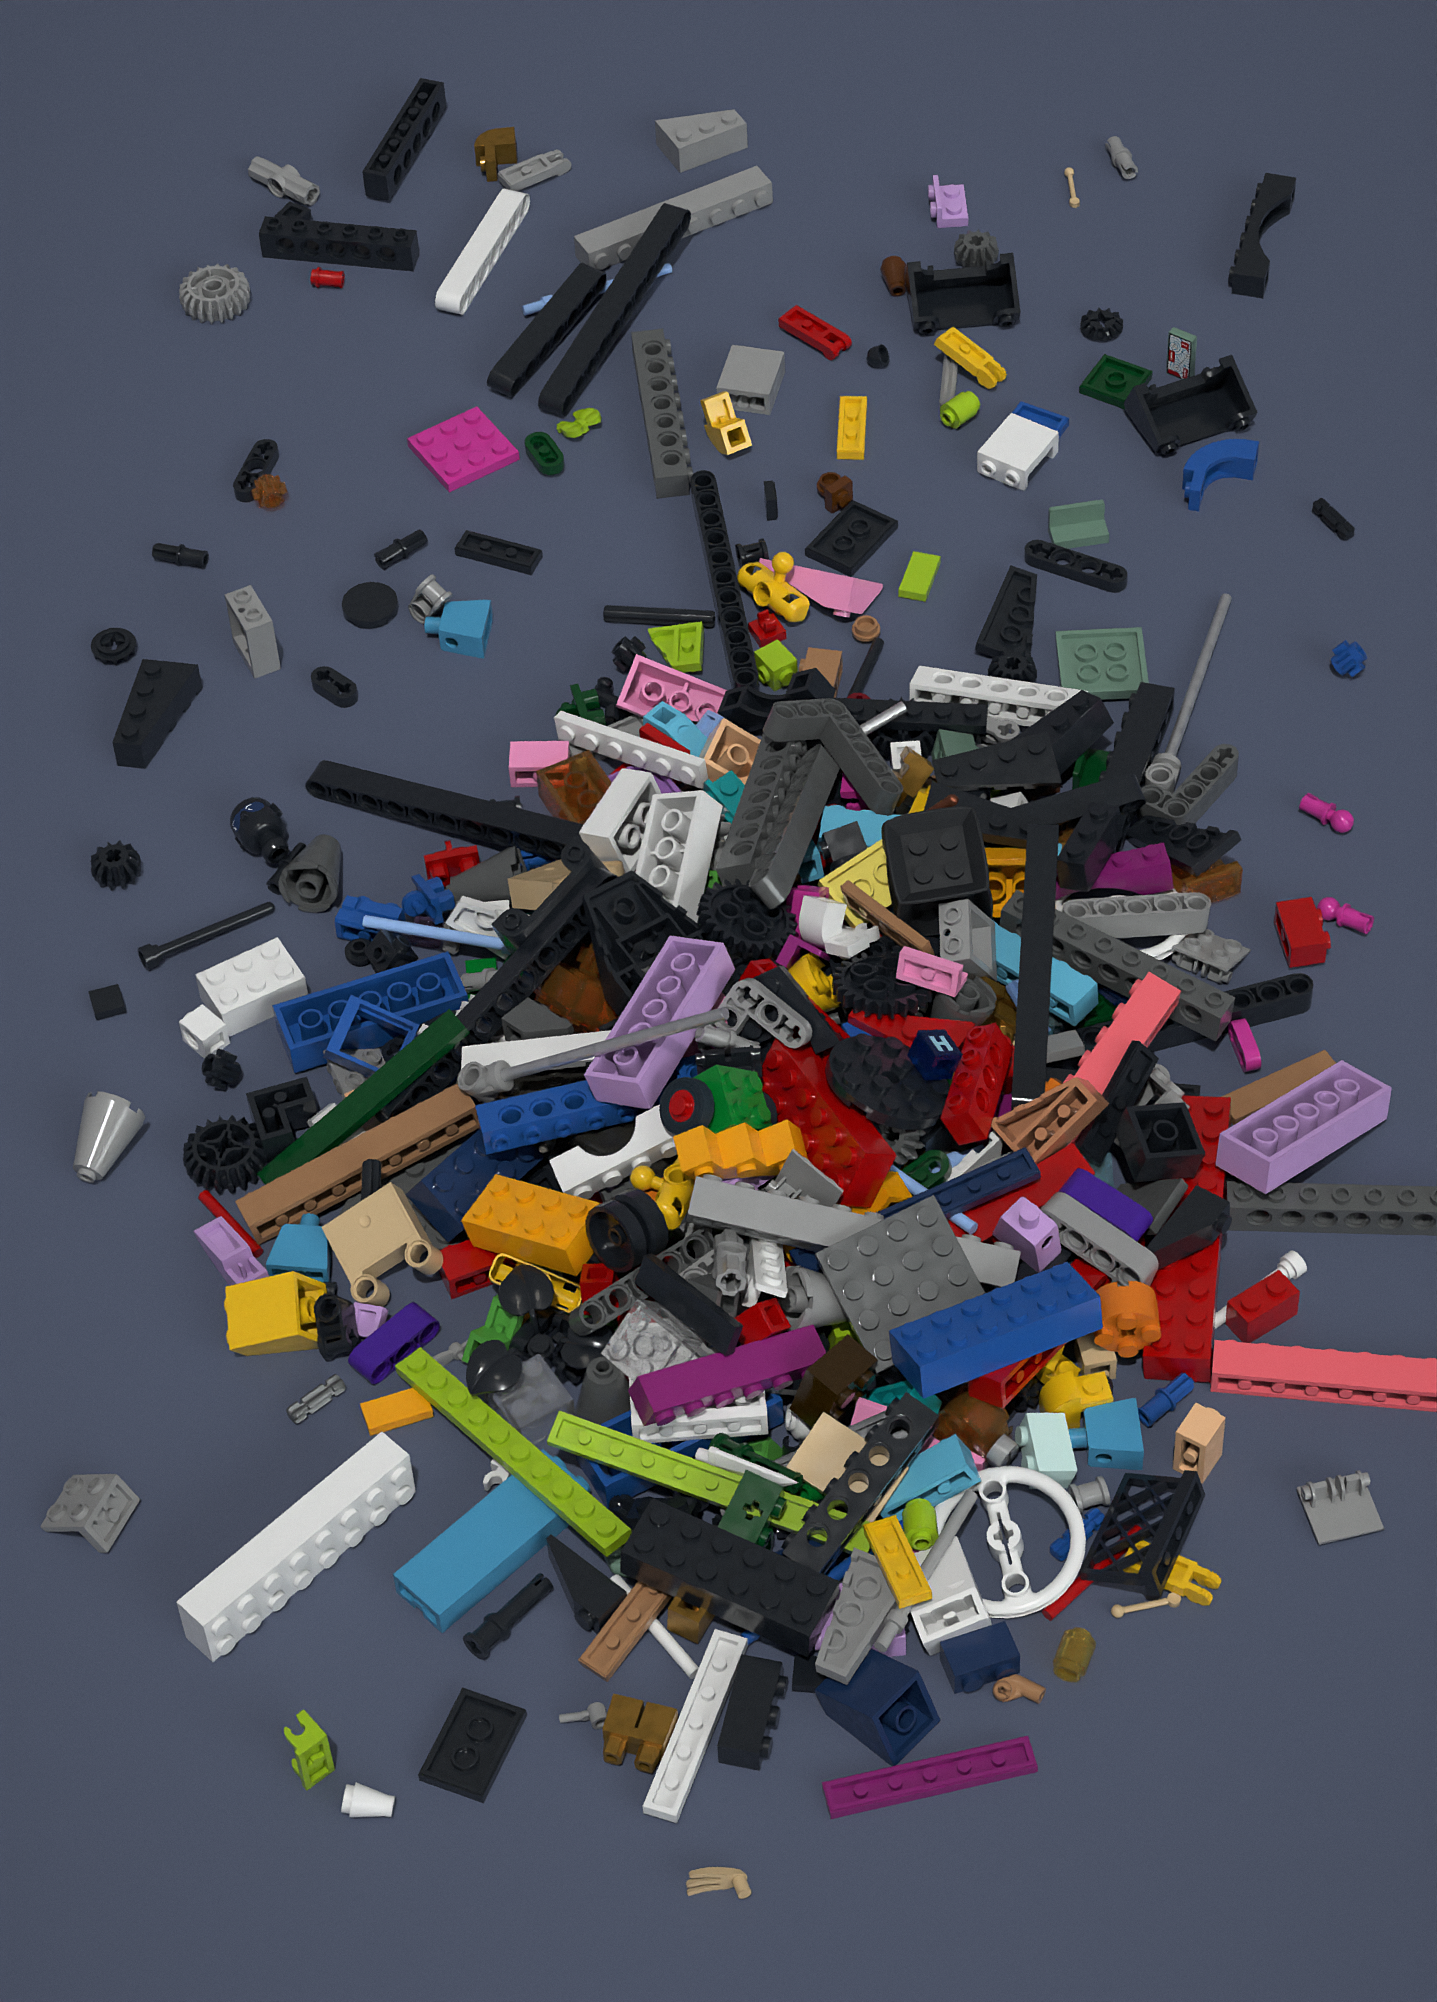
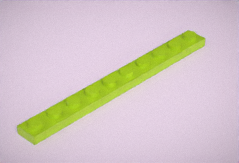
M421 1347L395 1365L397 1374L604 1556L608 1557L627 1542L632 1532L624 1522L477 1395L471 1396L468 1388Z
M560 1410L547 1439V1444L552 1447L727 1509L743 1477ZM784 1491V1498L787 1499L785 1509L779 1519L773 1518L770 1525L788 1532L794 1531L798 1533L805 1524L802 1521L805 1513L813 1504L818 1506L819 1503ZM755 1508L753 1512L747 1511L748 1517H760L759 1509ZM833 1508L828 1513L831 1518L836 1520L843 1519L847 1515V1513ZM863 1525L843 1552L852 1554L854 1547L867 1553L870 1552L871 1547L864 1534ZM813 1534L809 1537L810 1540L825 1544L827 1541L826 1537L822 1534Z

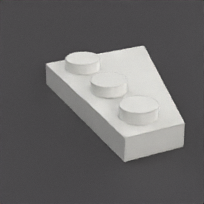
M462 896L448 917L446 924L458 931L499 937L491 924L508 909ZM487 948L505 960L508 957V954H502L501 950Z

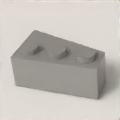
M735 109L655 120L656 145L680 173L748 148L747 123Z

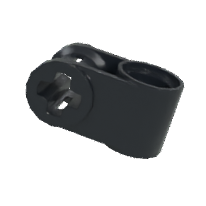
M330 1293L321 1295L314 1305L318 1333L317 1344L322 1357L325 1360H331L337 1354L351 1353L360 1344V1337L357 1331L353 1303ZM337 1305L336 1313L333 1315V1310Z

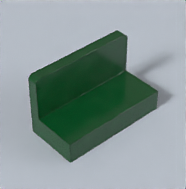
M1089 747L1076 760L1073 771L1072 790L1099 782L1101 771L1107 770L1106 761L1109 751L1091 749Z

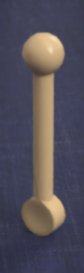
M1068 167L1065 169L1064 175L1068 178L1071 195L1069 205L1072 208H1077L1080 205V200L1076 197L1072 177L1074 170Z
M1171 1592L1167 1598L1124 1607L1116 1604L1111 1608V1614L1115 1618H1120L1124 1613L1163 1605L1178 1607L1181 1602V1596Z

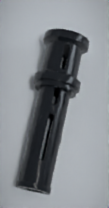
M538 1573L498 1612L487 1614L483 1618L484 1622L472 1633H466L463 1636V1641L468 1650L474 1656L483 1660L489 1655L488 1651L499 1640H506L509 1637L510 1628L553 1590V1585L547 1577L541 1581L544 1575Z

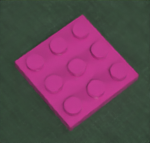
M477 406L407 438L408 447L449 493L520 460L519 451Z

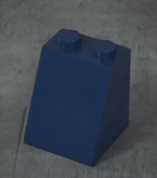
M873 1649L869 1650L847 1685L827 1677L815 1689L825 1714L891 1766H896L941 1721L919 1671Z

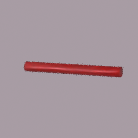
M1134 1525L1127 1534L1129 1536L1142 1528ZM1129 1547L1113 1555L1116 1561L1128 1551ZM1107 1558L1095 1564L1093 1569L1101 1570L1112 1563ZM1079 1576L1063 1595L1042 1610L1044 1617L1052 1621L1094 1581L1081 1580Z

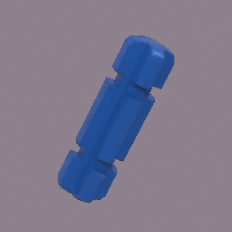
M1091 1508L1084 1515L1085 1519L1082 1518L1086 1540L1093 1535L1092 1531L1099 1530L1105 1517L1097 1508ZM1069 1529L1062 1534L1063 1538L1059 1537L1050 1544L1049 1552L1058 1561H1063L1068 1556L1070 1549Z

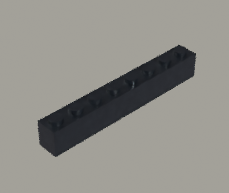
M1140 682L1137 692H1132L1130 696L1129 712H1124L1122 731L1116 732L1114 739L1115 749L1108 753L1106 761L1107 770L1101 771L1099 782L1124 774L1134 773L1140 787L1145 786L1146 770L1151 766L1153 758L1159 751L1174 711L1175 688ZM1136 810L1120 815L1123 835L1112 854L1121 851Z

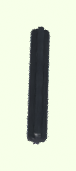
M606 605L603 611L605 622L678 625L702 621L703 627L712 628L715 625L716 619L713 610Z

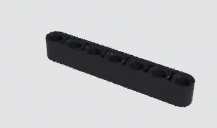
M580 263L492 368L487 379V386L511 398L514 397L600 294L606 284L607 274L586 263Z

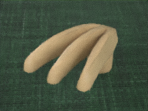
M728 1867L700 1868L690 1871V1879L686 1881L688 1896L733 1887L740 1899L751 1895V1889L747 1882L748 1877L740 1869Z

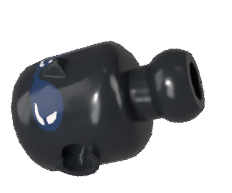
M251 797L240 802L230 816V827L237 836L235 840L241 845L240 848L256 855H262L269 863H279L289 853L288 843L284 839L286 833L285 824L280 818L283 813L274 803L270 804L267 800L260 797Z

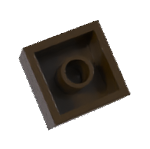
M846 1335L806 1369L789 1409L811 1428H813L823 1412L841 1422L849 1408L855 1410L859 1397L866 1398L867 1395L864 1393V1390L872 1383L876 1376L873 1371L878 1359L850 1335Z

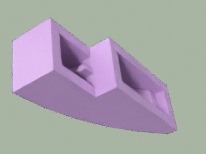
M222 1216L194 1230L197 1240L229 1286L269 1277L268 1271L253 1256L250 1246Z

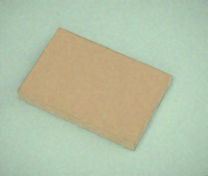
M823 1412L786 1467L803 1475V1482L823 1494L828 1483L834 1477L839 1480L846 1469L843 1466L848 1457L854 1451L859 1453L866 1445L863 1437ZM881 1453L875 1454L870 1458L871 1463L876 1466H882L889 1460L886 1455ZM909 1467L904 1470L866 1521L874 1522L908 1472ZM856 1480L850 1484L849 1488L856 1493L865 1491L868 1485L862 1480Z

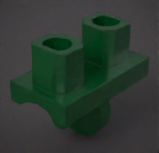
M579 684L570 685L573 696L572 704L568 702L562 703L556 715L560 711H564L606 726L603 709L587 711L600 708L596 689L581 692Z

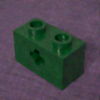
M746 1470L718 1527L765 1548L772 1534V1530L768 1528L774 1517L780 1518L787 1504V1499L784 1498V1487ZM755 1508H758L760 1517L754 1516L752 1520H748L747 1511L753 1512Z

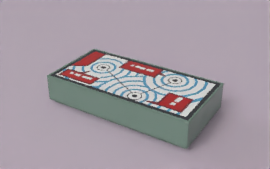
M1175 327L1169 331L1167 374L1181 380L1195 375L1197 336Z

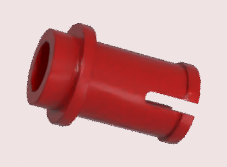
M321 267L311 271V285H315L316 288H320V285L339 288L344 286V271L322 270Z

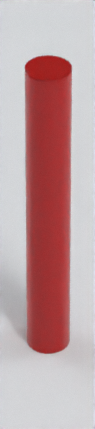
M208 1190L202 1191L198 1199L216 1218L222 1216L250 1246L255 1258L260 1257L263 1253L262 1247Z

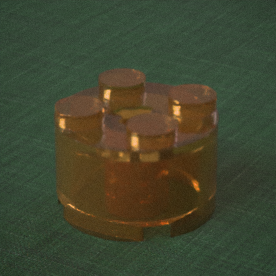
M964 1386L938 1413L939 1426L933 1435L941 1441L956 1434L970 1451L985 1458V1462H987L986 1455L1003 1434L1009 1437L1013 1431V1425L1008 1428L1007 1420L1010 1417L1005 1408L1002 1409L970 1397L968 1386Z

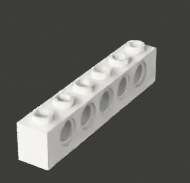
M925 666L918 667L910 682V700L914 698L915 701L985 704L988 705V716L1001 721L1010 720L1017 723V725L1029 727L1081 691L1078 689Z

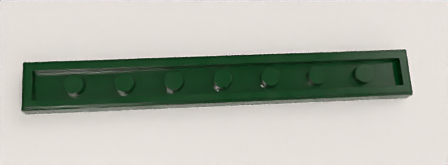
M448 1009L266 1165L262 1171H259L257 1175L266 1185L306 1162H310L331 1149L338 1147L470 1032L454 1013Z

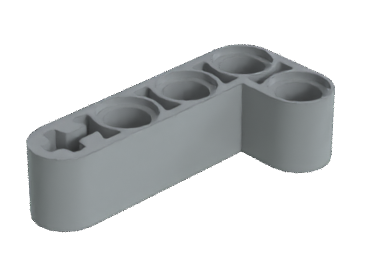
M1055 1193L1040 1208L1043 1213L1057 1224L1060 1243L1112 1278L1111 1283L1117 1282L1118 1287L1129 1286L1128 1281H1138L1148 1286L1151 1285L1159 1263L1156 1256L1146 1247L1066 1193Z

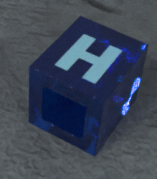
M945 1029L918 1030L907 1054L924 1080L952 1079L963 1055Z

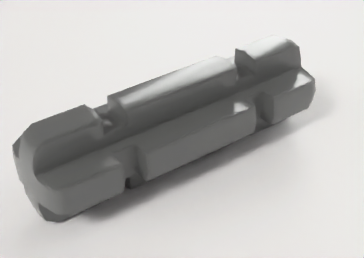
M337 1374L325 1380V1385L321 1383L301 1397L300 1403L296 1401L287 1407V1415L294 1424H299L307 1418V1413L311 1415L331 1401L332 1395L336 1397L345 1391V1383Z

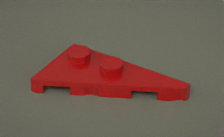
M853 1010L848 1015L849 1024L872 1036L883 1038L895 1037L899 1039L904 1045L927 1057L930 1061L936 1062L941 1067L942 1073L946 1071L962 1049L968 1029H972L976 1025L969 1021L909 1015L903 1017L899 1014H895L894 1019H891L888 1014H883L882 1018L878 1019L874 1013L865 1017V1011L853 1013ZM929 1036H934L937 1042H943L939 1036H944L953 1050L949 1051L945 1045H940L944 1051H939Z

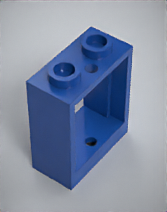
M350 995L323 1058L370 1077L380 1068L340 1051L355 1015H359L406 1036L400 1051L418 1036L416 1032L419 1024Z

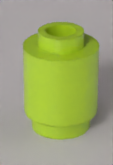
M971 391L960 392L940 407L941 421L946 426L954 429L958 428L977 414V411L980 409V401Z
M917 1498L909 1501L902 1512L903 1531L912 1549L924 1551L933 1546L938 1538L936 1510L926 1499Z

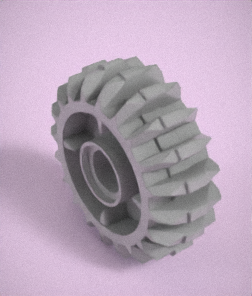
M218 263L215 266L207 264L206 268L197 267V271L189 272L188 277H184L183 283L180 284L179 299L186 315H191L192 320L199 319L201 323L206 320L210 321L211 324L214 321L222 323L224 319L232 320L233 315H241V310L247 309V304L250 302V286L244 273L239 272L237 267L230 268L228 264L223 267Z

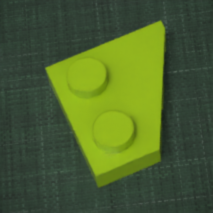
M702 621L648 628L651 641L670 668L683 673L702 671L704 644Z

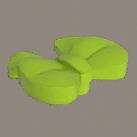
M594 408L579 409L573 412L575 421L559 422L557 424L558 433L562 432L564 436L569 438L579 437L589 431L588 426L601 422L600 412Z

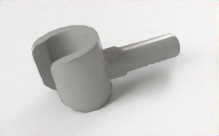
M594 1702L588 1706L587 1710L560 1714L559 1720L560 1723L590 1720L594 1729H602L607 1711L602 1703Z

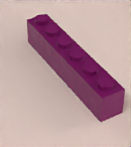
M810 1325L738 1346L733 1354L727 1356L718 1352L640 1375L630 1386L628 1392L643 1426L656 1423L657 1426H662L683 1414H686L687 1417H692L703 1412L706 1407L716 1405V1408H722L731 1404L739 1397L745 1396L746 1399L757 1397L764 1390L774 1387L775 1390L784 1389L791 1385L793 1381L803 1379L806 1369L826 1353V1350L814 1325Z

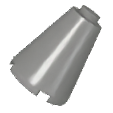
M98 1091L96 1096L92 1097V1093H88L84 1100L73 1169L77 1172L76 1175L79 1179L89 1183L103 1179L142 1127L145 1120L142 1110L138 1108L137 1113L129 1108L131 1102L114 1094Z
M787 1266L785 1268L788 1293L786 1298L778 1296V1303L791 1325L787 1329L788 1331L810 1325L820 1328L848 1322L824 1274L801 1266Z

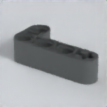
M1230 744L1217 745L1174 793L1156 785L1142 787L1146 804L1137 809L1138 819L1140 820L1145 815L1172 819L1177 825L1185 824L1186 822L1196 823L1237 777L1239 759L1237 748Z

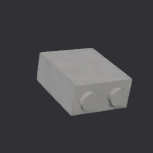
M732 345L716 387L717 394L727 391L734 410L770 415L785 374L784 352Z

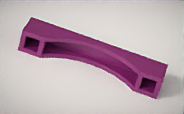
M1164 843L1111 854L1091 889L1117 888L1133 891L1141 895L1174 889L1171 864ZM1057 871L1055 900L1065 895L1079 892L1060 888Z

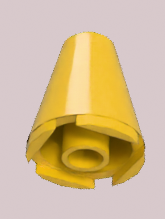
M809 952L803 955L788 972L825 1013L835 1010L840 1006L841 1002H837L836 995H833V977L831 974L829 976L824 974L821 970L825 966L824 963L815 954Z

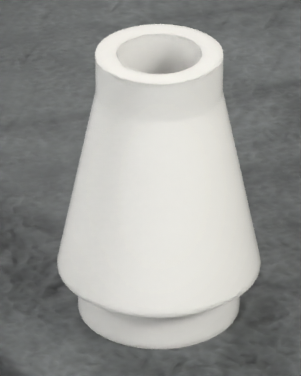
M357 1782L355 1785L346 1784L341 1813L350 1814L349 1818L391 1817L395 1796L384 1794Z

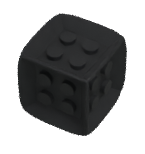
M953 806L920 811L894 817L883 823L881 829L882 844L887 856V877L893 911L897 918L901 919L923 937L940 934L939 904L969 899L992 919L993 898L989 889L987 857L976 810L973 807Z

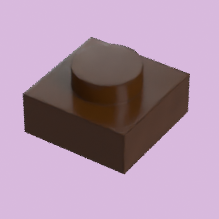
M846 475L824 488L825 509L831 514L845 507L853 500V481Z

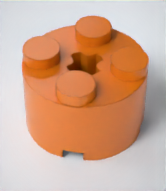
M1128 1281L1129 1286L1119 1287L1117 1282H1113L1096 1290L1101 1299L1103 1328L1093 1332L1094 1342L1104 1349L1118 1352L1124 1358L1136 1356L1138 1350L1144 1349V1346H1150L1151 1342L1158 1341L1161 1338L1156 1294L1150 1286L1138 1281Z

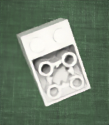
M955 1536L928 1580L932 1590V1599L914 1604L910 1610L921 1641L930 1656L940 1652L941 1641L992 1625L959 1539ZM932 1546L927 1550L914 1553L920 1566Z

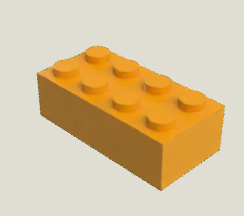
M495 1174L461 1219V1222L474 1247L499 1254L504 1253L529 1263L577 1276L582 1270L583 1264H586L594 1253L586 1234L585 1220L588 1211L600 1203Z

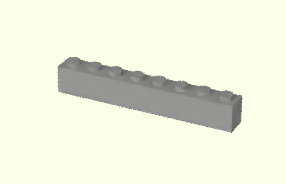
M754 166L574 236L576 258L581 263H586L598 270L605 269L627 260L664 203L690 210L691 220L688 229L682 237L684 238L773 203L772 182L758 166Z

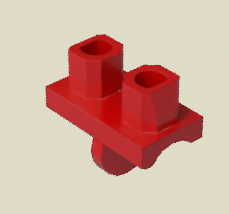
M444 841L445 850L424 855L427 880L439 877L444 887L449 885L450 877H454L480 863L477 845L452 849L451 841Z

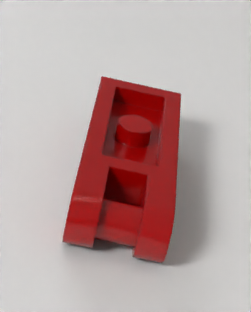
M797 305L778 318L780 328L820 350L828 360H834L839 356L841 350L845 351L852 345V341L846 333Z

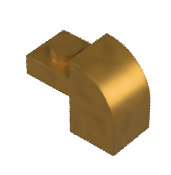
M514 127L491 129L479 135L475 140L476 166H481V172L486 171L487 182L497 181V165L517 163Z

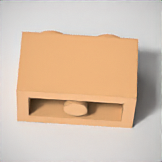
M1195 1403L1176 1431L1173 1469L1182 1474L1184 1470L1197 1471L1203 1484L1222 1455L1226 1417L1220 1415L1213 1408Z

